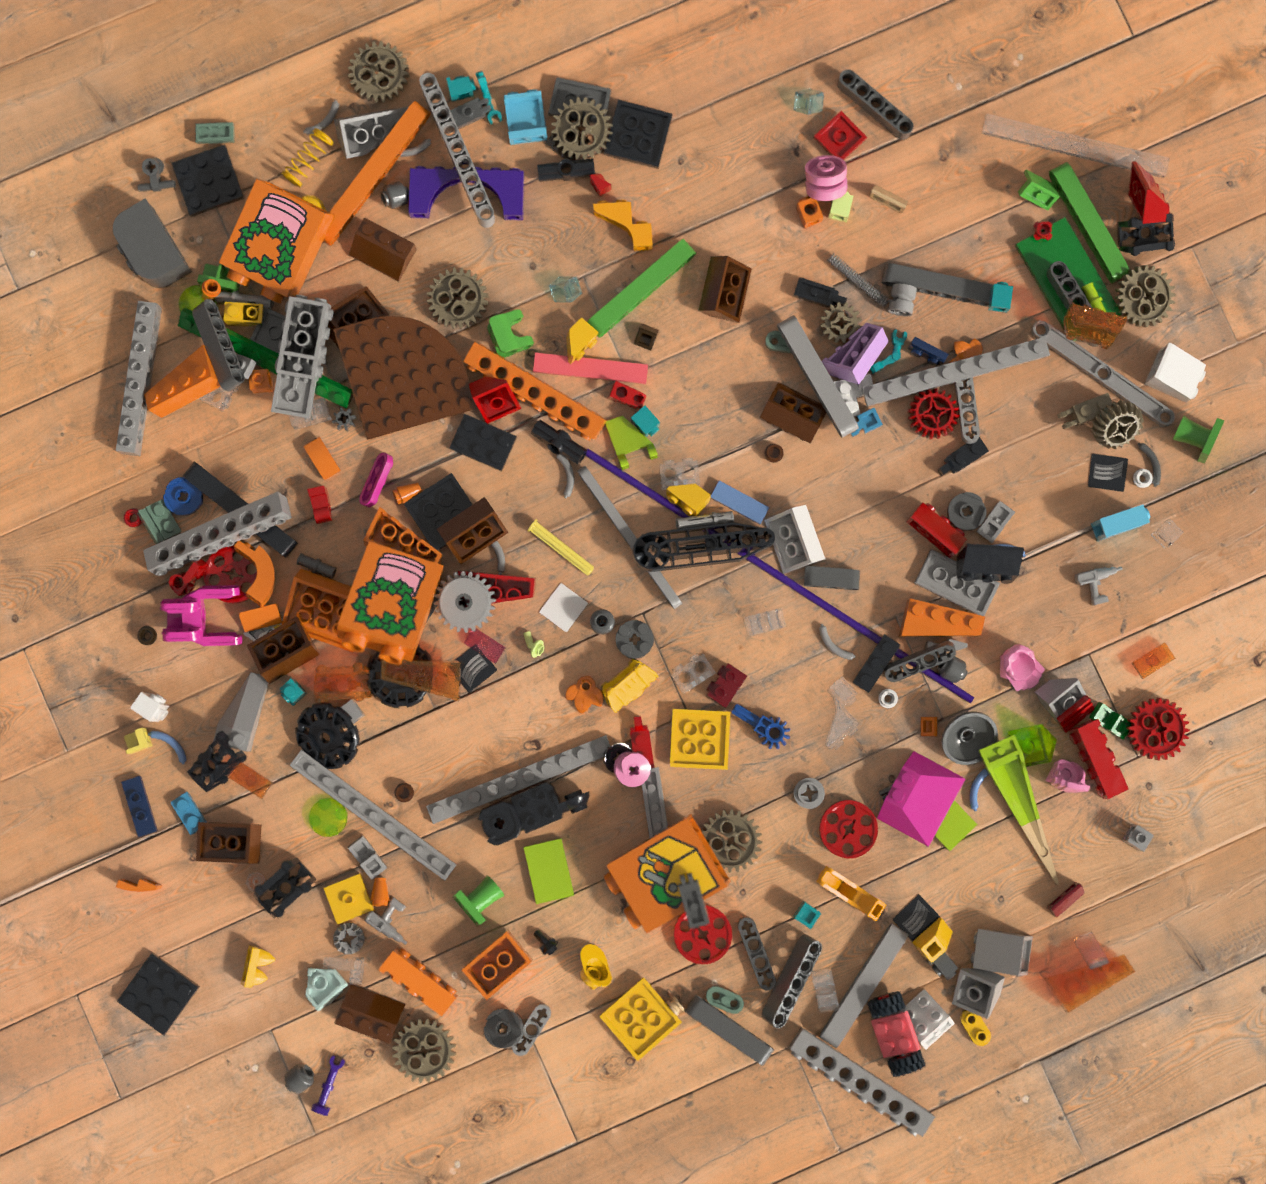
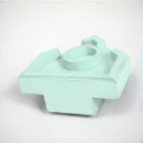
M308 968V983L305 996L314 1008L320 1011L343 993L342 990L348 983L335 969Z

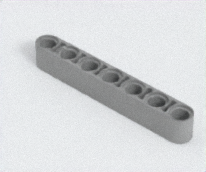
M793 315L778 323L777 328L840 437L843 438L859 429L854 416L797 318Z
M892 923L888 926L820 1033L819 1037L835 1048L840 1045L908 937L906 932Z

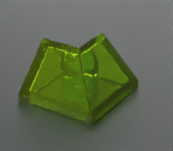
M1042 724L1008 731L1009 736L1015 735L1023 752L1026 767L1052 761L1057 739Z

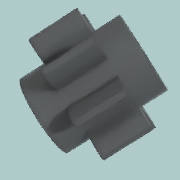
M341 407L338 414L333 413L336 416V420H333L332 423L339 424L337 426L339 431L345 428L348 432L350 426L355 427L353 420L356 419V416H350L351 409H348L346 412ZM343 416H346V423L343 424Z

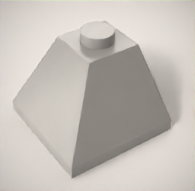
M1077 678L1049 680L1035 692L1040 703L1057 723V717L1086 695Z
M961 968L952 1004L988 1019L1001 994L1005 977L992 971Z

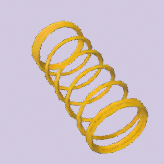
M314 128V134H309V137L314 144L309 142H303L305 149L309 153L303 150H298L297 153L299 157L302 159V161L296 158L291 159L292 164L296 167V169L290 166H286L285 170L281 172L282 175L288 181H290L292 184L299 188L303 186L302 183L296 177L290 174L287 168L295 170L296 172L300 173L306 178H308V176H306L295 165L293 160H297L303 163L304 165L308 166L312 170H314V168L311 167L301 157L299 151L311 156L312 158L320 162V160L317 159L308 150V148L305 146V143L314 146L315 148L319 149L324 154H326V152L323 151L314 142V140L311 138V135L318 137L330 146L334 144L330 137H328L325 133H323L321 130L317 128Z

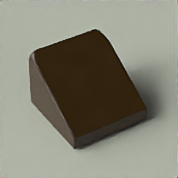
M641 324L634 345L651 351L659 330Z

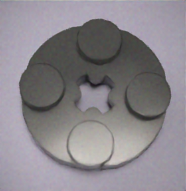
M971 492L955 496L947 508L948 520L955 528L957 527L962 531L974 530L984 522L987 512L981 497ZM969 507V511L972 514L964 516L962 509Z
M638 620L624 623L616 633L618 650L631 659L644 657L650 652L654 643L652 630L646 623ZM632 634L640 637L637 645H633V642L629 641V638H632Z
M497 1009L489 1014L486 1019L484 1035L492 1046L502 1049L511 1048L524 1035L522 1020L513 1010ZM501 1024L508 1026L506 1033H500Z

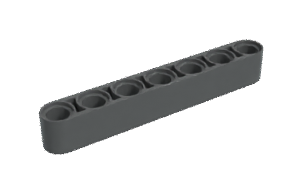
M893 263L885 264L881 281L886 286L893 287V284L899 283L916 287L919 293L985 307L989 305L990 290L993 284Z

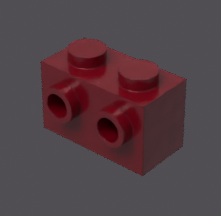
M729 663L726 666L722 665L716 673L719 676L716 682L711 681L706 688V691H708L706 696L724 708H727L747 678L746 674Z

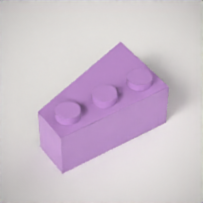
M865 323L849 337V341L844 346H838L835 349L836 352L828 359L824 358L822 363L829 375L859 385L888 343L887 336L882 327Z

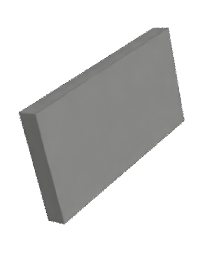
M932 549L914 584L981 616L985 615L1000 585L997 581L986 583L982 582V580L964 581L957 578L956 561Z

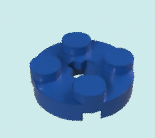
M179 477L168 483L163 499L166 507L171 512L179 516H188L195 513L203 504V492L184 477ZM181 492L188 493L186 501L179 500Z

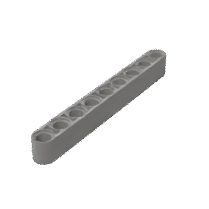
M424 73L419 80L423 96L476 218L482 227L489 228L495 223L492 205L436 77L432 73ZM427 83H432L429 87L425 86ZM434 99H439V100H440V101L437 102V103H433V102H432ZM442 115L447 116L445 119H439ZM448 132H454L451 136L446 135ZM455 148H461V151L454 152L453 150ZM463 164L469 165L466 169L460 168ZM469 181L476 182L474 185L467 184ZM477 197L483 198L481 202L474 201ZM484 214H490V215H491V216H490L489 218H487V219L482 218V215H484Z

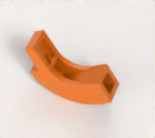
M237 541L234 545L235 551L250 561L257 570V577L246 592L247 598L263 608L270 599L275 586L273 563L261 546H258L253 551L254 548L249 543Z

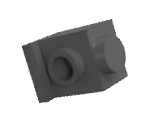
M945 952L932 963L925 960L929 965L934 964L932 969L939 977L943 975L947 980H950L956 975L955 971L958 967Z

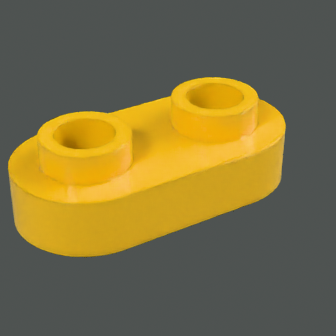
M967 1010L962 1011L960 1021L972 1042L978 1046L987 1045L990 1042L991 1033L981 1016ZM969 1016H974L972 1023L968 1022ZM980 1033H984L982 1040L978 1039Z

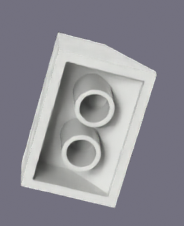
M806 505L791 508L764 520L767 528L774 532L775 540L773 546L783 574L825 559Z

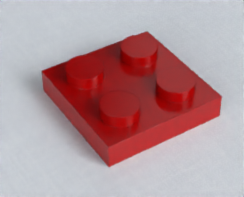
M840 111L814 135V139L830 155L845 160L867 139V136Z

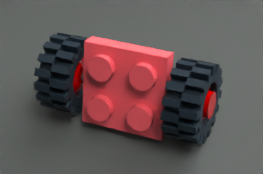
M901 992L886 993L869 1000L867 1004L871 1016L874 1018L871 1020L883 1058L892 1057L887 1060L892 1076H905L906 1074L923 1069L926 1064L908 1010L896 1013L905 1008Z

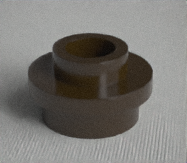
M144 626L138 631L137 637L141 644L152 645L157 639V632L153 627ZM147 632L151 634L150 639L145 638Z

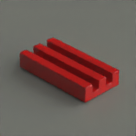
M1087 695L1083 696L1056 718L1065 733L1093 712V703Z

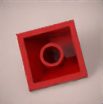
M485 376L468 384L472 398L487 424L522 409L507 380Z

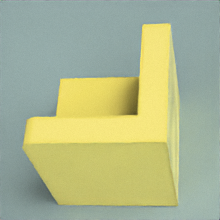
M147 728L134 730L135 732L124 736L128 747L125 750L126 754H133L152 747Z

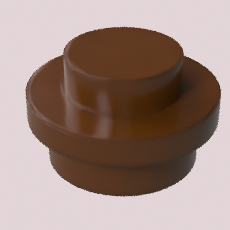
M778 444L768 445L764 452L765 458L771 463L779 462L784 454L782 447Z
M401 783L395 789V797L400 802H408L414 796V789L408 783Z

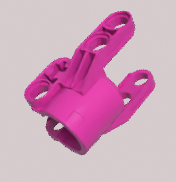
M202 586L186 594L183 598L163 599L160 602V610L167 612V627L161 632L163 641H193L202 646L242 644L241 634L235 632L206 633L205 628L206 610L204 599L231 598L240 595L239 586Z

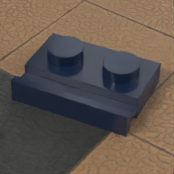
M917 337L913 338L908 347L911 350V354L928 359L927 362L933 366H941L949 355Z

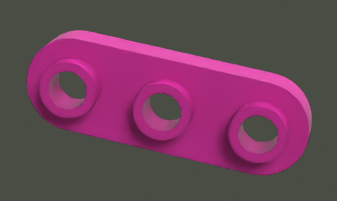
M382 452L377 456L359 497L361 505L370 508L377 503L388 473L393 466V457Z

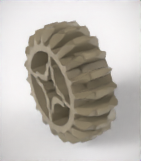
M1120 399L1118 403L1113 401L1110 406L1106 404L1104 410L1100 409L1101 413L1095 415L1096 420L1092 421L1093 427L1091 429L1094 438L1100 445L1108 449H1116L1118 446L1122 448L1125 443L1129 445L1130 440H1135V435L1140 434L1139 429L1143 428L1142 423L1144 422L1143 415L1135 404L1128 400L1124 402Z

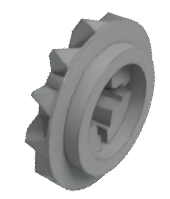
M814 778L802 779L794 788V798L797 804L803 808H816L824 800V787ZM807 785L811 791H817V793L811 795V802L808 796H801V794L807 791Z
M344 923L336 929L333 935V944L338 951L344 954H354L364 944V933L358 925ZM346 930L349 936H356L351 940V947L347 941L341 942L346 937Z

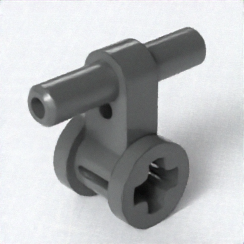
M148 158L143 161L142 170L146 175H149L150 183L138 184L137 189L139 192L150 190L158 192L162 191V189L174 188L176 186L174 180L161 181L160 174L164 171V163L161 159ZM155 164L156 168L151 169V165Z

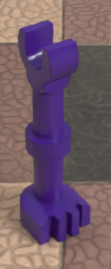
M335 1055L330 1058L331 1068L326 1082L322 1084L323 1090L318 1103H313L311 1111L324 1116H328L330 1107L325 1106L330 1091H333V1083L337 1072L345 1064V1059H342L341 1063L336 1065L334 1063Z

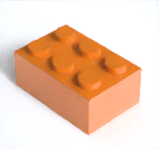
M507 930L463 967L462 971L482 996L488 1000L527 967L533 959L511 932Z

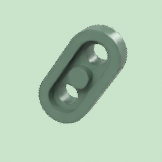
M771 331L767 334L765 345L769 350L792 354L779 331ZM776 339L778 343L774 345L771 343V340Z
M712 986L707 990L706 998L712 1006L731 1014H737L742 1011L744 1001L740 995L720 986ZM718 992L719 998L714 999L712 994ZM732 1000L737 1001V1005L735 1007H732L730 1005V1002Z

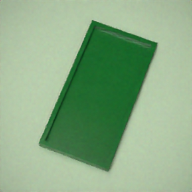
M1066 217L1052 224V238L1050 240H1035L1033 235L1017 243L1015 247L1066 335L1071 340L1076 341L1083 337L1046 275L1048 268L1054 262L1061 261L1066 264L1083 293L1082 287L1093 282L1099 297L1103 299L1101 302L1109 317L1101 320L1103 325L1121 316L1122 313H1118V306H1115L1116 303ZM1053 268L1055 275H1061L1059 269ZM1063 284V289L1070 292V286ZM1073 300V305L1080 308V303L1077 300ZM1083 316L1084 323L1090 324V319Z

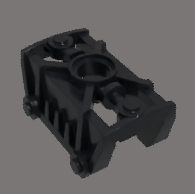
M1169 212L1166 215V222L1143 224L1141 219L1131 217L1128 221L1117 222L1119 251L1131 253L1133 256H1138L1140 252L1160 249L1172 251L1175 247L1173 213ZM1159 223H1168L1163 225L1162 228L1155 226ZM1121 227H1135L1136 229H1132L1131 232L1128 233L1126 231H1123ZM1147 227L1150 231L1149 235L1143 238L1141 230ZM1162 232L1168 234L1169 239L1159 240L1154 236ZM1128 237L1135 239L1132 244L1122 245V241L1127 240Z
M219 731L216 734L215 740L208 746V749L198 755V760L187 771L190 777L205 792L211 791L220 784H226L229 779L228 776L239 763H244L248 757L242 750L235 753L225 742L228 736L223 731ZM227 754L231 756L227 762H221L223 756ZM209 760L215 764V769L209 766ZM200 767H202V769H201V771H200L201 773H199V774L194 773V772L197 771ZM209 776L210 782L206 785L204 782L206 780L205 777Z
M298 858L281 863V868L263 885H257L254 888V897L273 919L276 917L281 918L285 913L284 910L301 894L308 893L312 888L311 885L317 880ZM299 863L301 867L298 870V874L290 877V871ZM308 875L311 877L301 886H296L299 883V878ZM284 882L291 885V891L287 894L281 891V885ZM269 890H276L271 899L261 900V897ZM282 899V903L271 911L274 901Z

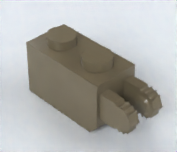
M1105 393L1057 414L1059 419L1065 418L1070 414L1073 419L1071 422L1064 423L1062 428L1077 427L1096 420L1095 415H1099L1101 413L1100 409L1104 410L1106 404L1112 405V400L1109 393Z

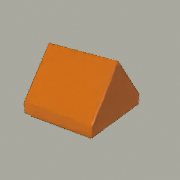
M921 717V736L938 737V717Z

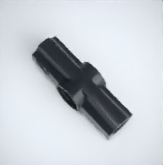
M593 158L573 161L564 159L556 163L537 165L539 182L554 180L570 181L573 178L588 177L595 174ZM564 167L571 169L569 173H563L561 170Z
M542 420L537 421L531 431V435L547 444L551 452L557 455L562 454L577 465L583 461L587 454V450L571 440L567 432L561 429L556 430Z

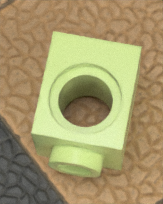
M846 191L842 197L832 200L828 218L847 222L853 195Z

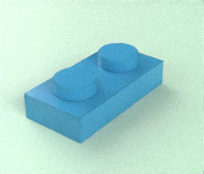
M189 792L170 802L190 835L198 831V822H207Z

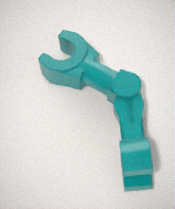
M483 71L476 72L483 99H488L489 103L487 105H490L492 109L487 116L490 125L493 124L491 119L493 116H497L501 122L502 114L498 110H494L486 77Z
M893 330L891 334L892 344L894 345L893 352L886 359L871 366L872 374L901 358L900 350L907 338V332L904 331L902 337L898 338L897 330Z

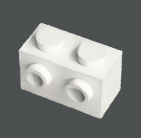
M141 692L130 707L133 711L152 722L162 721L169 712L167 711L169 705L165 703V698L158 694Z

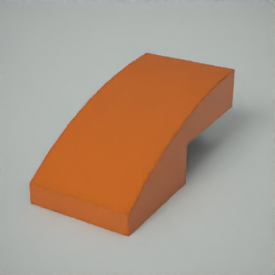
M320 436L303 446L324 481L341 471Z
M145 878L139 879L138 884L126 879H119L116 887L127 891L147 892L161 889L162 885Z

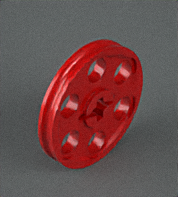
M234 546L219 549L209 557L206 562L208 565L204 569V582L206 586H239L240 595L218 599L226 603H241L249 599L246 593L242 591V585L247 582L252 585L257 577V571L255 574H248L247 567L252 563L244 557L241 561H235L233 554L236 551ZM218 556H222L225 559L224 564L220 567L214 563ZM235 570V572L238 575L244 577L242 578L237 576L234 577L233 580H231V576H229L226 573H223V571L229 573ZM212 575L219 576L220 581L218 584H210L209 579Z
M842 800L832 804L824 812L820 820L819 832L824 846L831 853L842 858L852 859L866 854L873 847L878 836V824L873 812L866 805L858 801ZM848 804H852L855 807V812L852 815H847L844 812V808ZM830 813H835L838 817L835 824H830L827 821V816ZM863 815L870 816V825L863 826L860 820ZM850 824H852V830H854L853 833H847L845 835L846 830L844 829V826H849ZM830 832L835 833L837 836L836 842L832 844L826 841V835ZM864 834L870 837V843L866 846H863L859 841L860 837ZM845 843H850L853 846V851L850 854H845L842 851Z
M708 905L705 906L710 924L699 926L702 931H708L706 936L710 944L703 938H698L700 933L697 927L687 932H683L680 929L681 922L688 921L686 912L680 915L674 928V941L678 951L684 958L696 964H711L718 961L727 953L732 942V928L727 917L720 910ZM716 918L724 920V926L721 929H716L713 925ZM720 937L726 940L725 947L721 949L715 946L716 939ZM685 940H689L693 944L690 951H684L681 948ZM702 949L710 951V957L706 960L699 957V952Z

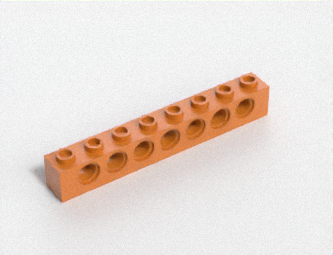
M479 342L473 343L463 361L468 364L466 367L476 373L478 370L483 373L482 377L487 376L507 380L512 391L516 393V398L523 402L525 400L530 401L533 408L540 412L542 409L548 412V417L555 421L560 419L565 422L564 426L572 431L574 429L580 431V436L588 441L590 439L595 440L607 421L604 417ZM484 358H488L490 361V366L486 369L482 366ZM502 367L506 370L504 378L498 376V370ZM517 377H520L523 381L520 388L514 385V380ZM533 387L539 390V395L536 398L530 395V390ZM549 397L555 399V405L552 408L546 404V400ZM566 406L572 411L569 417H565L562 413L563 408ZM585 416L588 420V424L585 427L579 425V418Z

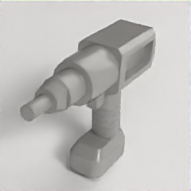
M1102 567L1075 574V582L1078 586L1089 583L1092 606L1109 602L1108 596H1099L1097 585H1101L1100 580L1108 578L1109 575H1113L1117 571L1123 570V568Z
M392 897L382 916L374 911L367 914L365 922L388 938H393L395 941L402 942L405 945L407 944L402 935L396 931L397 929L390 924L392 921L390 916L394 909L403 911L406 908L403 903Z

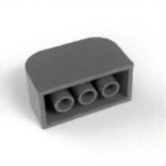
M146 198L124 210L115 218L113 234L119 243L116 247L127 259L126 263L130 270L136 276L139 275L147 284L155 288H164L192 272L157 212Z

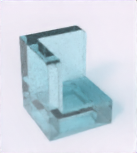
M810 88L796 91L794 111L807 115L821 112L823 109L824 92Z
M577 276L558 277L549 285L554 302H573L582 294Z

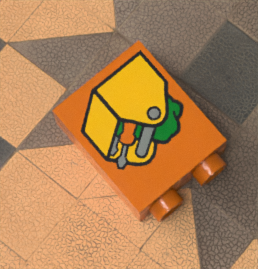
M692 814L613 859L606 865L610 872L604 875V879L614 895L622 892L630 906L624 908V913L634 929L642 926L646 934L685 912L678 884L681 883L680 875L684 874L687 882L689 881L687 873L692 872L694 880L698 879L704 900L728 887L731 882Z

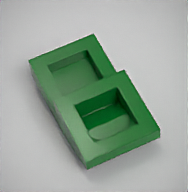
M1098 702L1089 717L1090 719H1099L1101 727L1122 740L1125 739L1130 731L1126 727L1132 724L1124 716L1114 712L1101 702Z

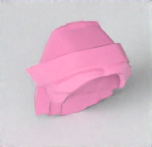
M1015 644L1000 656V677L1008 679L1016 691L1032 689L1039 683V679L1042 677L1045 669L1035 659L1034 652L1021 644Z
M1063 759L1053 764L1045 780L1050 782L1054 788L1068 793L1087 792L1090 786L1085 785L1084 769L1074 762Z

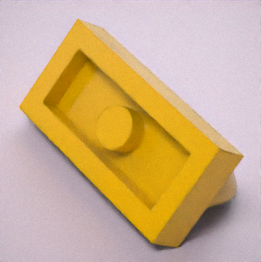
M248 945L241 984L244 987L252 988L253 985L265 982L267 976L256 967L268 965L274 962L275 958L269 952L257 946Z

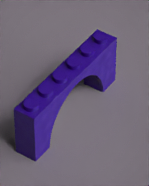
M424 166L410 168L409 215L411 218H430V211L436 198L448 187L461 183L455 167L453 169H445L440 166L434 167V169H426ZM475 167L482 185L491 190L501 202L504 219L523 220L524 171H520L518 168H510L509 170L491 168L490 170H483L480 167Z

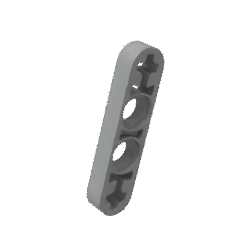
M969 378L965 384L966 389H963V382L958 381L955 382L957 406L959 407L961 437L965 443L973 444L978 440L980 430L973 378ZM961 395H970L971 401L964 403L961 400ZM965 412L972 413L973 420L966 421L963 418V414ZM971 425V433L975 434L972 439H970L969 436H966V434H968L969 432L968 426Z

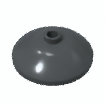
M970 711L962 713L952 719L944 729L941 739L942 749L945 755L954 763L960 765L978 763L982 761L978 750L996 743L998 730L994 721L982 712Z

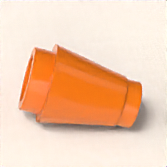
M208 279L203 282L202 298L204 300H212L220 294L221 286L216 280Z
M418 482L398 486L395 490H392L398 505L401 503L404 505V503L422 492Z
M374 878L370 899L372 906H388V901L390 900L386 878Z

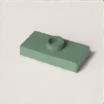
M195 123L196 143H235L234 123Z

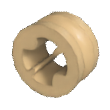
M673 996V1000H668L667 1004L678 1016L679 1011H684L685 1009L678 999Z

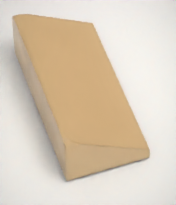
M877 185L873 187L869 195L870 198L899 213H903L908 204L907 200Z

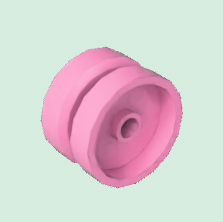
M832 155L818 156L808 161L805 166L807 195L819 201H830L842 197L848 188L846 162L842 158Z

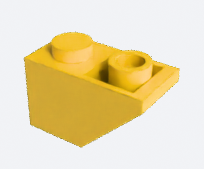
M225 302L223 321L229 326L248 327L262 324L264 305Z
M582 317L569 329L566 336L567 356L570 364L575 360L579 361L584 356V351L587 348L591 349L597 342L598 331Z
M697 484L669 486L666 489L668 501L674 505H679L688 516H698L710 502L711 495Z
M940 917L919 935L912 944L925 959L932 963L946 951L953 931Z

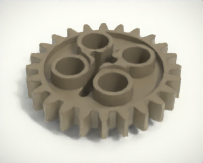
M373 41L372 47H369L366 43L365 50L359 47L360 54L353 53L356 60L350 59V63L353 66L348 67L349 72H351L348 74V77L352 80L350 82L351 86H355V92H360L361 98L367 95V101H370L373 97L375 103L378 102L379 98L382 99L383 103H385V97L392 100V94L398 97L397 90L404 91L402 84L407 85L408 82L405 78L409 77V73L406 72L409 70V66L406 64V57L402 58V51L397 53L398 49L396 46L391 49L390 43L384 46L382 41H380L379 46H376ZM371 58H378L375 63L369 62ZM389 64L395 65L393 69L386 68ZM364 75H371L368 80L362 79ZM382 81L389 82L387 86H380Z
M577 97L576 103L573 99H569L570 105L568 106L566 103H563L565 109L558 108L557 110L560 115L553 116L557 119V122L551 123V125L556 126V129L552 130L551 133L557 134L553 141H559L557 148L564 147L562 153L565 154L569 151L570 158L574 154L577 160L580 159L581 155L584 160L587 159L588 154L591 158H594V152L601 154L599 148L606 149L607 147L604 142L611 141L607 138V135L613 134L611 131H608V128L612 127L613 124L607 123L611 117L604 116L607 109L600 110L602 104L599 103L595 106L594 99L590 103L587 97L584 98L583 102L580 97ZM585 111V112H586V115H585L584 121H583V116H582V114H583V112ZM576 112L578 114V120L575 123H572L570 120V116L572 113ZM595 115L597 122L591 126L588 122L589 117ZM583 124V126L586 127V130L582 131L581 133V131L578 130V127H581ZM573 131L576 138L574 141L569 142L567 136L569 132ZM589 134H592L594 137V142L588 145L586 143V137ZM580 136H581V142H582V143H581V145L579 146V145H578V142H579Z
M1148 265L1137 266L1134 270H1128L1129 275H1122L1125 281H1118L1121 288L1115 289V291L1119 292V295L1114 298L1119 299L1120 302L1115 306H1121L1118 313H1125L1123 319H1129V324L1135 323L1136 327H1141V325L1143 327L1155 326L1156 322L1162 323L1161 317H1168L1166 311H1172L1169 305L1175 304L1171 300V297L1176 296V294L1171 293L1175 286H1169L1172 279H1165L1167 273L1161 274V268L1155 270V266H1149V268ZM1147 279L1150 280L1149 288L1146 285ZM1132 289L1135 291L1134 297L1131 296ZM1156 295L1160 298L1158 304L1155 301ZM1141 305L1144 306L1143 314L1140 312Z
M454 267L452 273L446 269L445 276L439 273L440 280L434 278L435 286L429 285L432 292H427V295L431 297V299L427 300V303L432 304L429 307V311H435L432 314L433 318L439 316L438 323L440 324L445 321L444 326L447 327L451 324L452 329L459 325L462 330L463 324L470 328L469 322L471 321L477 324L475 318L482 319L480 311L486 312L483 305H488V301L484 300L489 297L488 293H483L487 288L486 286H481L483 280H477V274L471 276V270H468L465 274L463 268L457 272ZM460 282L461 286L459 289H453L451 287L452 284ZM470 293L476 295V298L472 301L466 299ZM444 296L449 297V301L446 304L440 303V299ZM455 296H456V297H459V296H460L462 300H461V301H459V300H456V301H455L454 297H455ZM457 308L464 309L462 315H455L454 311Z
M731 809L730 814L727 815V812L723 810V816L715 813L716 819L709 818L711 824L704 823L707 831L702 830V833L705 835L724 869L728 867L729 873H731L733 867L739 872V866L747 869L746 862L752 865L751 858H758L755 851L759 852L761 849L757 847V844H761L763 841L757 840V837L761 836L762 833H756L755 830L759 828V825L753 827L754 819L748 821V814L741 817V811L739 810L737 815H734V811ZM725 822H730L733 825L732 832L726 833L723 830ZM716 831H720L728 838L735 837L734 842L745 847L746 851L741 850L734 844L729 846L727 844L728 840L716 834ZM741 833L749 835L750 840L748 843H742L739 840ZM714 839L722 841L723 846L721 849L713 847ZM731 849H736L739 852L738 859L733 860L730 858L729 851Z
M419 1018L417 1025L412 1020L410 1022L411 1028L405 1025L404 1030L406 1032L399 1031L398 1034L401 1038L394 1039L398 1045L392 1047V1049L397 1050V1053L392 1056L399 1059L395 1062V1065L401 1064L402 1067L399 1069V1072L405 1070V1078L412 1075V1081L416 1077L419 1078V1083H422L424 1078L430 1083L431 1077L437 1081L438 1074L445 1076L443 1069L448 1071L451 1069L447 1063H454L455 1061L450 1057L456 1055V1052L451 1050L456 1047V1044L450 1043L454 1036H447L450 1030L443 1031L444 1024H441L439 1027L436 1026L437 1020L430 1024L429 1018L426 1019L425 1023ZM434 1034L438 1042L435 1044L429 1043L428 1035ZM409 1038H416L418 1046H410L408 1043ZM423 1046H425V1049L438 1046L442 1048L441 1050H429L426 1055H424V1052L407 1054L408 1051H419ZM431 1055H439L441 1061L433 1063L430 1059ZM414 1057L419 1058L421 1065L418 1067L413 1066L411 1059Z

